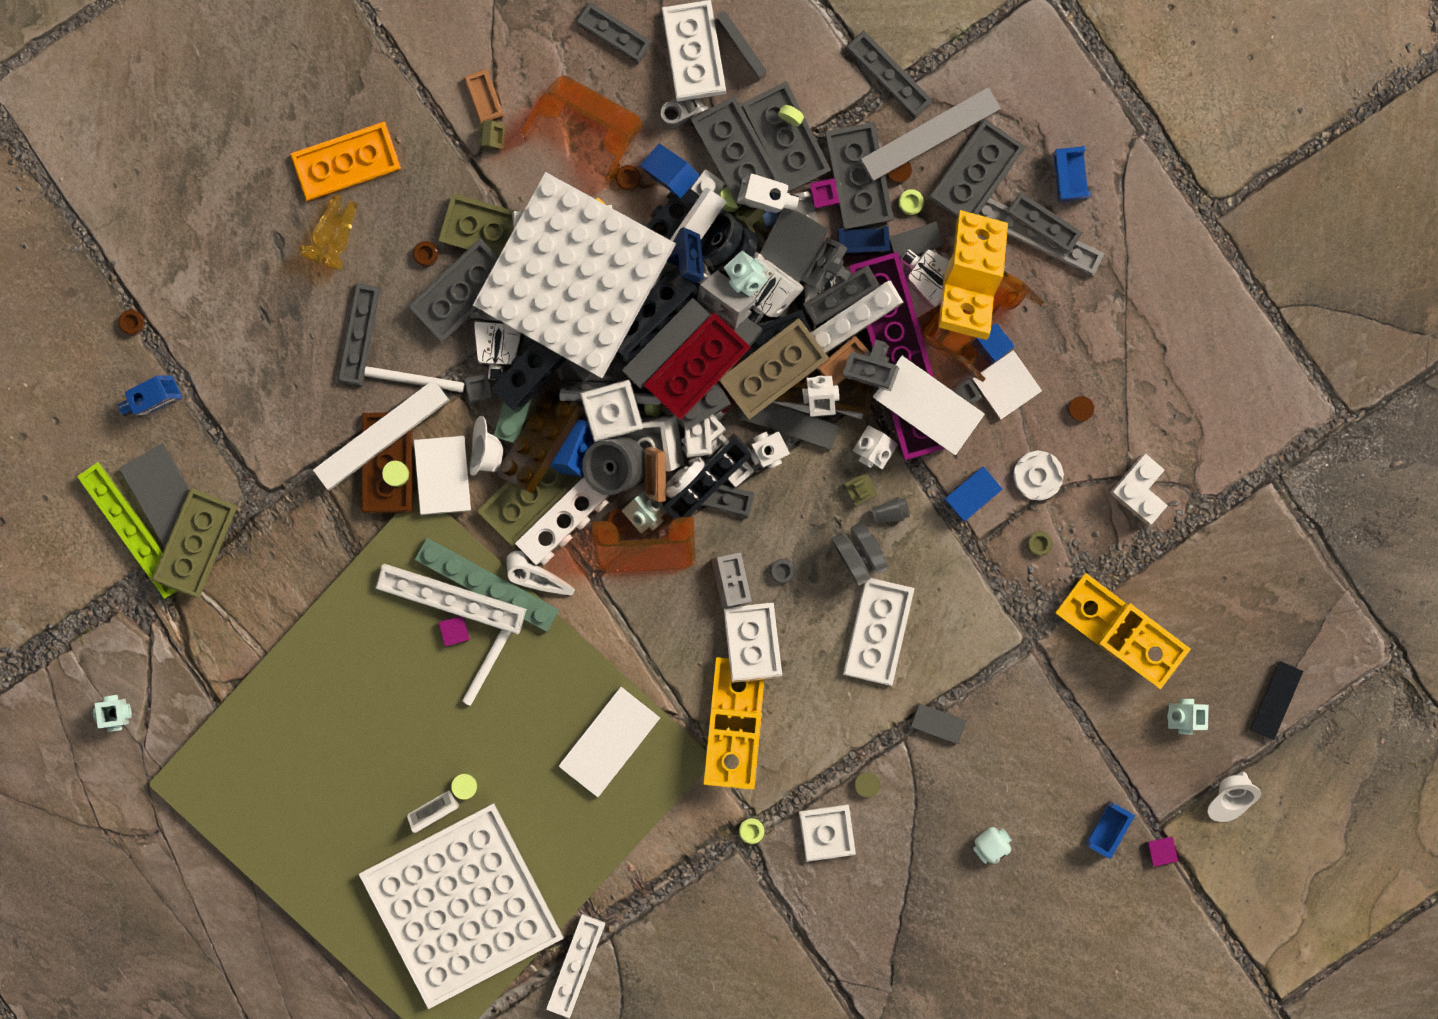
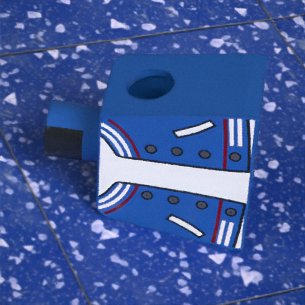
M157 375L125 392L127 399L118 403V408L124 417L132 413L134 415H147L181 400L183 397L173 376Z

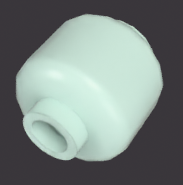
M990 827L975 839L976 846L973 849L985 864L988 862L996 864L1011 852L1009 842L1012 839L1003 828L999 831L995 827Z

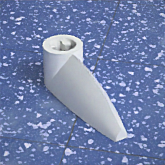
M513 551L507 556V572L511 582L541 591L573 595L575 588L551 572L529 563L528 556L524 552Z

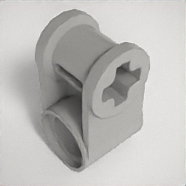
M675 98L662 106L660 120L667 128H674L709 108L704 106L701 98L678 102ZM673 109L678 113V117L675 120H668L664 113L667 110Z

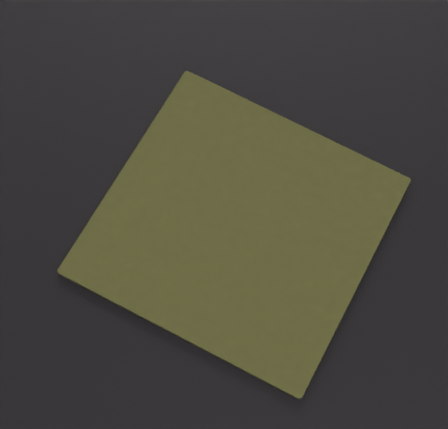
M417 491L413 495V513H396L150 781V787L400 1018L479 1019L539 952L428 1009L359 873L494 803L559 929H561L705 771L707 750L558 614L548 632L523 620L520 633L515 634L511 632L471 706L464 703L462 700L501 629L464 617L470 640L445 647L439 622L459 617V615L376 589L382 565L387 564L471 591L415 560L426 538H429L535 597L541 598L529 587L511 582L508 578L507 567L448 513L420 515L419 492ZM620 687H622L657 714L660 719L600 796L597 797L561 769L559 765ZM469 774L475 778L477 791L471 798L459 799L454 795L459 804L456 810L420 831L413 833L407 818L409 813L447 791L452 792V782L458 775Z

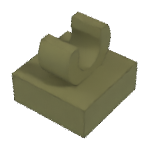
M487 120L483 122V125L477 126V130H481L483 133L482 139H476V143L495 150H504L505 124Z
M742 205L733 216L742 225L747 226L755 233L752 225L754 223L763 225L764 220L762 216L766 212L765 210Z
M867 473L844 484L854 506L878 495Z

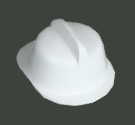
M483 416L477 418L473 429L472 455L469 466L470 475L473 476L479 470L497 472L503 456L501 442L497 437L487 433V424Z
M1243 771L1237 775L1229 776L1221 781L1219 795L1208 806V815L1211 819L1218 822L1234 820L1260 799L1261 791L1258 787L1252 785L1251 780Z

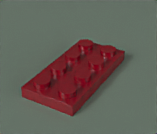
M714 312L644 384V387L681 421L751 349V346Z

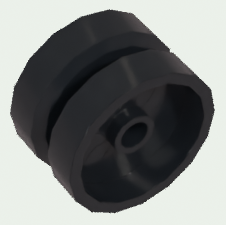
M726 212L717 215L701 239L703 263L710 266L714 272L718 270L726 277H729L724 267L741 251H744L753 258L757 248V236L747 226L742 225L733 215Z

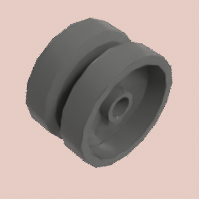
M615 436L594 443L586 451L583 458V474L586 482L593 490L602 495H614L637 487L645 477L644 449L637 441L628 436Z
M862 521L850 529L855 541L854 544L843 532L831 539L858 586L870 580V574L865 566L866 563L876 574L889 569L880 545Z

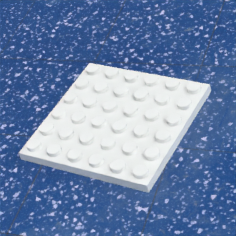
M545 172L473 306L603 378L676 243Z
M494 803L359 873L428 1009L564 938Z

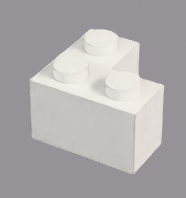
M1143 454L1110 491V494L1146 525H1152L1168 506L1149 490L1164 472V469L1147 454Z

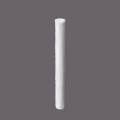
M368 366L365 367L364 376L421 386H426L432 380H435L441 389L464 392L465 387L463 382Z
M501 629L462 700L464 703L471 706L511 632Z

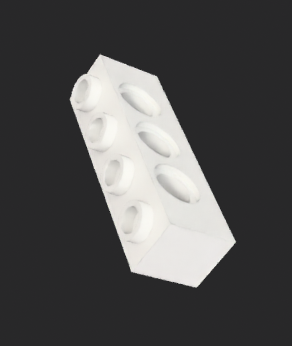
M583 477L515 544L535 565L540 563L545 565L553 558L554 554L552 551L558 545L563 548L573 538L570 534L576 528L581 530L591 521L588 516L594 510L599 513L609 503L606 500L609 495H602L593 490L586 482L585 477ZM580 497H586L589 500V507L585 511H579L575 506L576 500ZM567 514L571 518L570 526L565 529L560 528L557 524L559 516ZM543 532H550L553 536V542L549 546H543L539 541V537Z

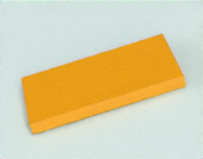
M385 121L290 154L307 202L401 170Z

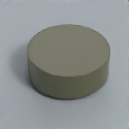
M1043 531L1032 533L1027 540V548L1035 556L1048 554L1053 546L1052 538Z
M863 772L855 780V789L863 797H872L878 793L880 781L875 774Z

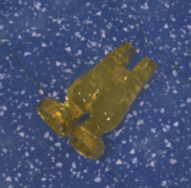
M334 194L312 233V245L301 246L298 254L316 263L321 261L326 267L342 271L344 263L340 258V254L347 248L358 203L350 201L344 214H338L342 197ZM329 244L328 252L324 255L322 259L324 249L326 245Z

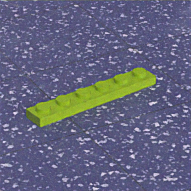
M97 462L77 477L152 581L163 550L100 462ZM152 581L164 599H167L177 591Z

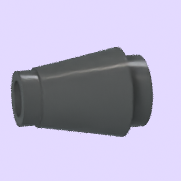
M897 497L872 508L875 523L905 521V518L910 517L906 498L900 499Z

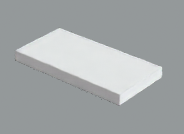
M711 0L662 7L677 102L726 94Z
M901 356L896 363L900 369L891 392L879 388L873 398L956 455L985 414L908 359Z
M873 578L864 583L843 675L892 686L915 588Z
M620 687L559 767L599 797L660 717L624 688Z

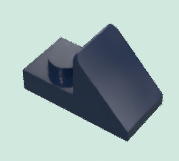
M685 227L680 228L673 240L676 245L666 262L679 267L681 277L695 283L704 280L700 234Z

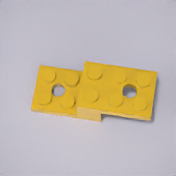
M962 210L959 211L956 222L954 251L944 272L939 328L984 340L988 339L991 331L993 299L1004 273L1008 223ZM977 235L982 236L985 240L979 239ZM963 310L969 311L971 315L965 314Z
M1087 573L1083 574L1055 612V614L1112 657L1120 659L1160 690L1191 650L1131 603L1122 601ZM1087 601L1096 603L1097 611L1095 614L1087 615L1084 612L1083 606ZM1156 646L1161 650L1162 655L1158 661L1150 660L1148 651L1151 647Z
M716 657L704 785L754 790L764 680L745 681L746 688L742 692L734 691L731 687L732 679L729 658ZM729 754H734L739 759V764L734 769H729L724 764V759Z

